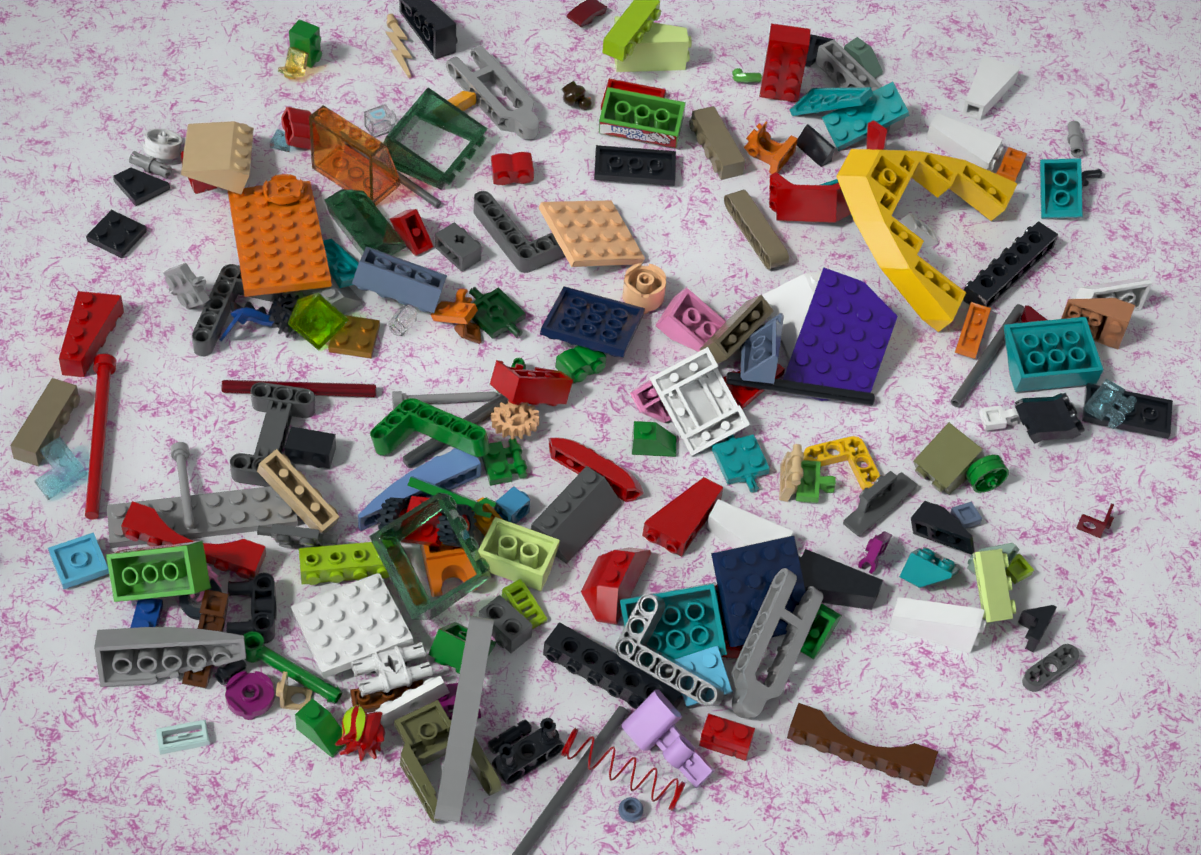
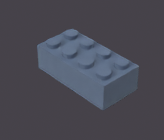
M366 246L352 284L361 290L376 292L380 297H390L396 299L400 304H410L418 307L420 311L434 313L447 275Z

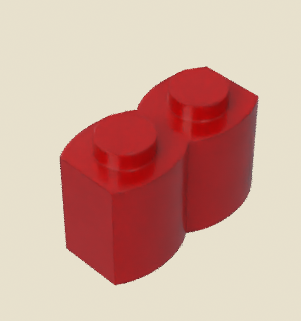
M286 107L281 121L282 127L285 130L287 145L311 149L318 140V133L315 130L314 118L309 110Z
M499 153L491 156L493 184L507 185L513 182L526 184L534 181L531 153Z

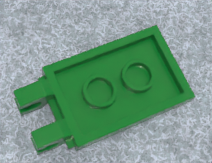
M411 476L408 482L410 487L441 499L451 500L454 504L469 505L477 515L491 518L492 513L485 512L483 505L487 503L495 507L497 503L487 497L477 501L414 476Z

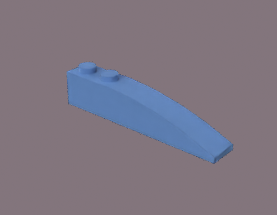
M456 448L442 456L434 457L431 461L401 477L374 498L358 514L359 530L362 531L380 523L378 522V518L381 517V514H378L379 510H383L381 507L382 503H385V500L390 499V497L409 500L411 496L436 497L408 486L411 476L452 490L480 477V461L477 457Z

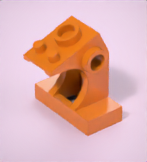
M766 121L763 125L759 123L756 126L759 130L753 129L747 136L748 143L744 148L750 156L769 164V173H779L795 153L798 138L791 135L787 141L777 143L771 140V135L766 131L768 122Z

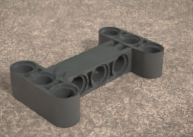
M264 382L256 383L251 387L252 407L256 411L266 412L254 455L238 453L230 459L231 477L235 482L263 487L270 486L257 472L259 463L276 449L282 454L292 416L309 418L314 415L315 395L309 389ZM290 461L291 465L296 469L295 464Z

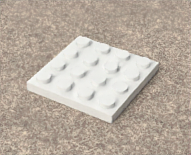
M378 573L290 606L323 679L352 668V661L371 657L374 652L380 653L394 649L395 646L404 648L414 644L413 636L381 575Z

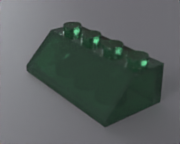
M341 189L324 199L329 214L361 256L366 246L389 255H394L407 247L364 191Z

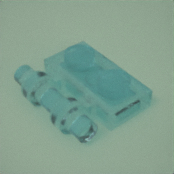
M1106 378L1085 404L1083 410L1101 421L1106 416L1109 417L1111 420L1108 426L1115 429L1117 425L1123 423L1125 415L1131 413L1134 409L1137 399L1134 396H1130L1128 399L1122 396L1125 389ZM1115 404L1120 406L1119 410L1113 408Z

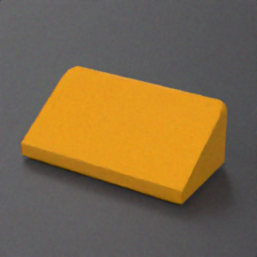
M461 91L434 108L433 111L447 122L476 104V94L474 92Z

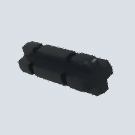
M526 719L517 723V727L514 725L499 734V738L494 737L489 740L487 745L489 750L496 754L503 744L511 745L521 739V735L526 736L532 731L531 724Z

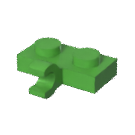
M803 460L801 462L803 477L801 478V484L797 487L796 501L818 503L819 489L826 493H834L836 477L820 476L821 462Z

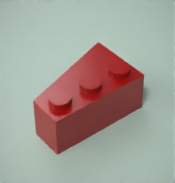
M496 360L489 385L504 395L510 403L515 405L528 403L538 406L539 403L550 406L567 404L573 379L562 371L535 367V371L523 369L522 364H516L514 368L503 364V361Z

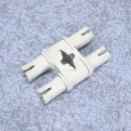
M420 642L404 648L395 646L394 649L380 653L374 652L371 657L352 661L351 667L355 677L373 671L379 674L377 677L358 681L361 696L379 691L388 693L389 690L395 688L409 687L414 681L433 677L429 662L409 668L405 666V662L425 657L423 644Z

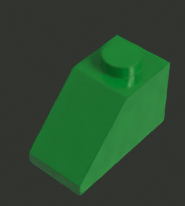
M634 421L632 455L676 457V436L657 422Z
M821 604L800 652L815 659L832 635L842 615Z
M313 698L295 714L296 729L330 757L333 758L345 746L335 745L342 737V728L333 715Z

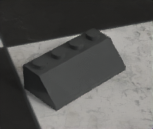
M586 466L531 524V530L559 539L560 543L556 557L567 564L621 506V501L605 477Z

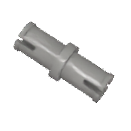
M1071 121L1068 123V143L1071 147V154L1073 156H1080L1083 154V134L1080 131V123L1078 121Z
M133 151L129 157V163L144 168L145 172H153L165 179L171 174V166L156 161V158L152 156L147 157L137 151Z

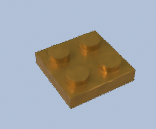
M337 314L328 346L329 352L372 359L380 320Z

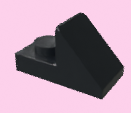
M1049 605L1022 611L1018 623L1029 629L1025 636L1028 639L1025 649L1034 653L1053 618L1056 606Z

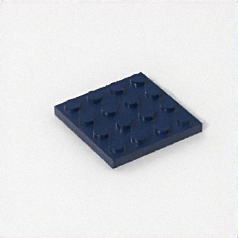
M564 286L541 327L540 335L546 336L549 339L568 342L571 345L586 347L592 351H601L614 357L624 358L643 318L645 308Z
M794 535L711 553L729 647L744 645L771 583L781 569L787 568L797 576L785 609L793 614L796 605H799L805 594ZM779 619L771 638L785 635L788 623Z

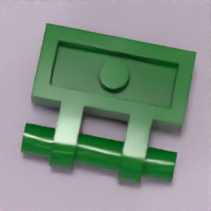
M516 438L508 440L509 447L503 448L502 441L489 443L490 451L485 456H482V461L490 486L512 482V474L518 473L521 479L527 477V464L522 459L521 454L523 451ZM513 457L514 463L508 464L507 458Z

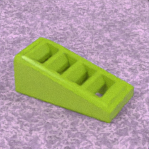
M521 579L502 589V597L525 618L533 614L537 615L529 620L533 624L532 629L547 622L544 612ZM522 599L525 600V601L521 602L520 604H517V602H519L520 600H522ZM530 607L529 610L522 612V610Z

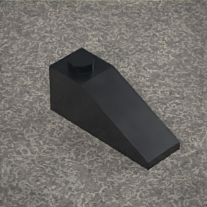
M924 501L912 515L913 534L971 555L975 552L973 536L944 507Z

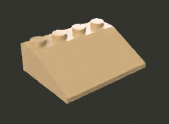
M235 121L188 124L181 175L242 194L250 174L254 128Z

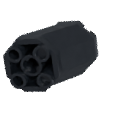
M1066 392L1053 397L1022 398L1015 402L1019 418L1023 426L1025 425L1027 428L1026 432L1034 444L1042 440L1073 439L1085 431L1080 419L1078 420L1076 416L1078 414L1076 408L1070 402Z

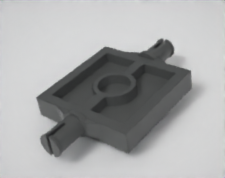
M272 524V527L259 525L257 535L271 536L276 543H279V546L285 548H293V545H300L302 548L323 546V543L337 545L338 535L324 534V532H320L318 529Z

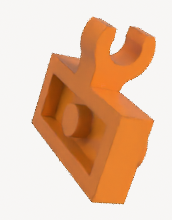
M459 289L456 293L455 302L441 301L437 305L435 312L431 313L433 321L468 324L478 311L476 305L471 303L472 298L465 297L468 290Z

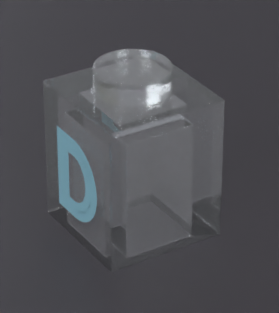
M386 104L364 111V126L373 138L395 131L397 118L394 111L390 110Z

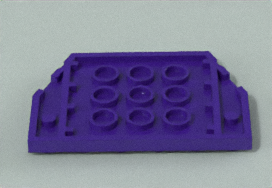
M823 267L783 380L871 393L898 316L865 282ZM810 397L819 401H831L828 399Z

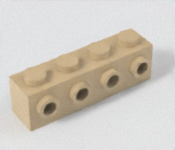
M276 449L259 463L257 472L310 529H318L325 534L337 524L340 516L332 505H328L322 498L321 493L307 482L306 477L291 465L286 455L281 454Z

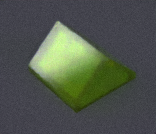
M317 292L297 300L288 325L319 351L349 319Z

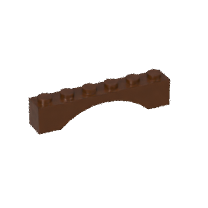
M801 703L797 705L787 735V739L792 740L796 744L813 747L819 752L830 753L839 756L842 760L853 761L862 764L865 768L876 769L890 777H899L913 785L927 787L938 751L916 743L900 747H879L862 743L837 729L821 710Z

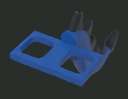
M249 301L245 304L244 308L236 302H232L231 315L234 319L219 340L223 341L237 321L241 324L251 321L263 326H272L274 321H269L270 314L266 313V309L263 306L256 310Z

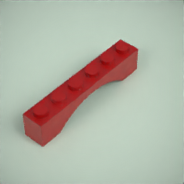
M133 501L121 525L123 535L132 541L141 540L147 542L149 546L194 542L169 528L154 508ZM246 539L221 544L203 543L206 563L214 565L216 569L221 571L230 570L236 572L239 577L244 579L254 578L258 575L266 556V546Z

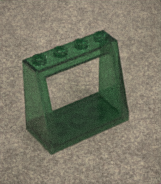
M428 87L388 133L377 157L395 170L442 190L446 184L450 185L456 177V171L459 173L466 165L465 160H471L477 151L475 148L477 146L480 148L486 140L484 135L488 128ZM419 120H423L470 141L445 173L401 143Z
M437 493L369 536L412 620L433 619L491 578L488 571L490 566L483 557L481 558L477 550L479 549L478 543L472 536L470 537L465 519L459 516L456 510L457 504L451 495L445 493ZM443 509L477 575L431 602L400 541Z

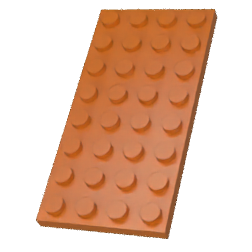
M303 181L305 186L304 196L290 204L269 202L264 198L263 185L244 188L242 194L228 190L245 297L332 287L310 181Z

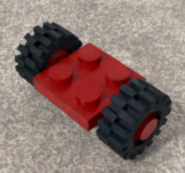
M411 496L409 500L390 497V499L385 500V503H382L381 507L383 510H379L378 513L381 514V517L378 518V522H381L378 525V528L381 529V535H384V538L400 540L405 543L440 546L441 542H443L447 546L466 547L467 544L471 543L470 538H474L473 530L476 531V526H474L476 518H473L475 512L472 511V507L464 504H454L451 500Z

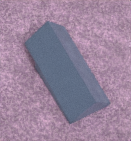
M782 313L758 327L742 344L740 375L742 380L774 384L784 320Z

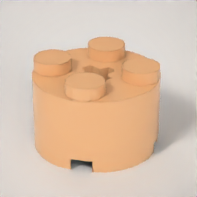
M642 263L628 268L625 273L622 292L624 302L645 308L644 314L660 307L664 301L666 290V275L664 271L654 264L642 266Z

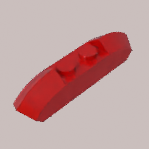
M548 438L550 456L554 461L577 474L586 466L605 477L617 497L625 502L634 501L643 494V489L638 480L624 467L617 466L613 461L603 458L580 442L566 438Z

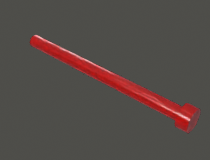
M110 354L96 355L93 364V370L97 373L85 506V517L90 520L99 517L110 379L111 375L116 371V358Z

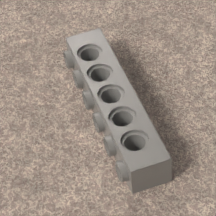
M834 39L819 46L816 64L840 88L871 87L872 91L883 87ZM906 118L886 127L887 133L890 134L904 127Z

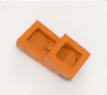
M1008 147L996 174L1015 182L1027 153Z

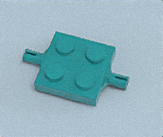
M734 434L726 438L727 441L712 445V452L727 485L736 482H746L750 492H756L759 487L755 479L769 474L770 468L754 434L741 438H735Z

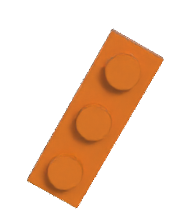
M973 302L970 303L955 353L976 358L991 308Z

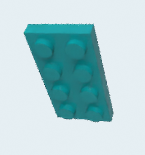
M891 82L873 91V95L867 100L866 104L837 109L821 118L837 150L840 151L866 138L869 122L874 120L886 128L910 116V113L894 82Z

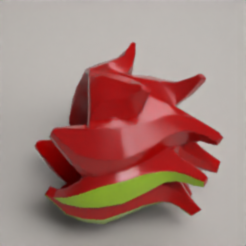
M360 704L349 708L342 718V737L335 743L336 746L346 744V748L339 752L340 755H348L358 750L360 762H362L367 752L373 759H376L375 751L376 749L379 752L381 751L380 745L381 742H384L385 729L380 723L383 713L373 712L367 714Z

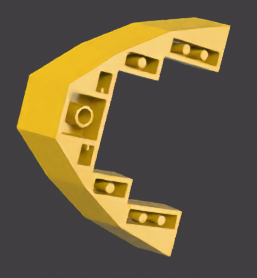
M851 149L836 177L853 220L880 269L919 317L939 332L954 320L966 292L917 255L924 240L892 216L905 188L912 178L937 198L950 189L992 221L1006 210L1018 183L963 159L923 151Z

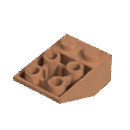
M1117 298L1068 299L1061 319L1086 317L1095 342L1119 349L1135 305Z

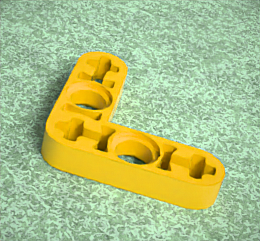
M859 437L841 438L812 445L804 450V460L821 462V467L848 461L862 490L872 487L874 484L871 482H875L880 476L863 440ZM835 449L839 454L831 455L828 453V450ZM863 461L867 463L868 467L861 468L856 463Z

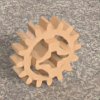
M508 401V404L505 405L501 402L500 408L494 407V412L491 413L492 428H495L496 434L502 432L503 438L509 435L511 439H514L515 436L523 439L524 434L531 436V431H537L539 411L535 410L534 405L528 406V403L515 405Z

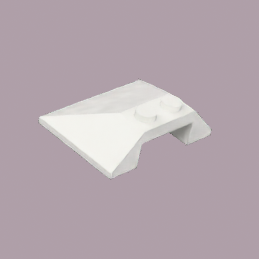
M708 347L649 378L691 456L750 425L740 405H737L718 370V364Z

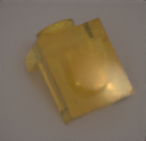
M289 47L285 66L278 67V72L284 74V77L288 79L304 76L309 53L295 47Z

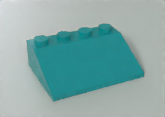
M1086 317L1004 325L1009 374L1015 392L1087 385V383L1097 384L1104 369Z
M716 582L651 593V595L659 596L664 600L665 611L647 645L673 660L715 646L719 647L721 656L727 655ZM643 595L620 600L624 626L638 600ZM653 599L648 603V610L650 612L655 609ZM642 621L637 624V631L639 633L644 629ZM631 642L628 643L629 653L633 650ZM648 654L646 664L650 666L653 662V656Z

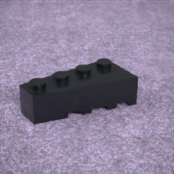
M399 0V12L435 60L456 53V44L458 43L456 23L431 0Z

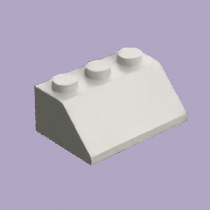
M1134 278L1092 286L1087 285L1079 288L1076 299L1117 298L1134 304L1133 311H1139L1144 305L1152 282L1148 279Z

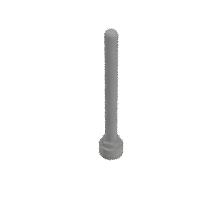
M392 391L393 409H395L402 401L408 398H415L425 403L489 401L496 398L498 393L493 391L406 395L402 391Z
M176 442L170 448L171 457L177 462L185 527L192 528L194 520L186 460L190 455L189 446L184 442Z

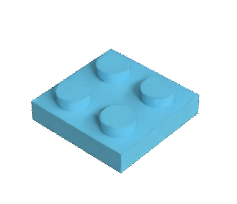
M94 532L48 548L63 589L109 574L107 563Z
M718 646L675 659L680 664L719 685L723 689L724 695L733 693ZM691 676L686 680V686L689 690L694 685V680ZM711 688L706 693L708 700H712L715 696ZM682 693L686 707L700 704Z

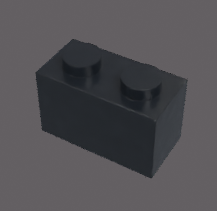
M291 426L285 445V455L294 464H305L316 468L330 469L336 450V434Z

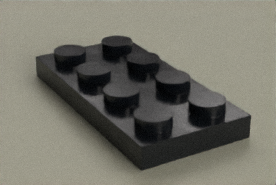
M596 145L594 180L675 186L676 151Z
M1087 383L1082 421L1168 439L1171 434L1173 400Z

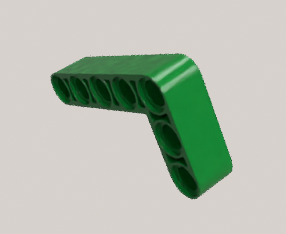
M408 398L402 401L370 431V436L378 455L390 454L414 431H418L475 457L485 456L490 451L487 433L483 427L415 398Z

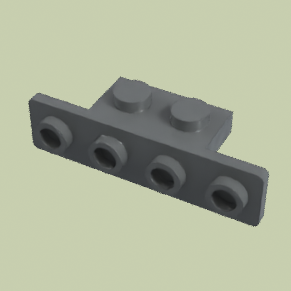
M890 471L885 476H879L872 487H867L860 493L858 508L844 519L843 525L857 536H861L917 488V484L902 472L896 475Z

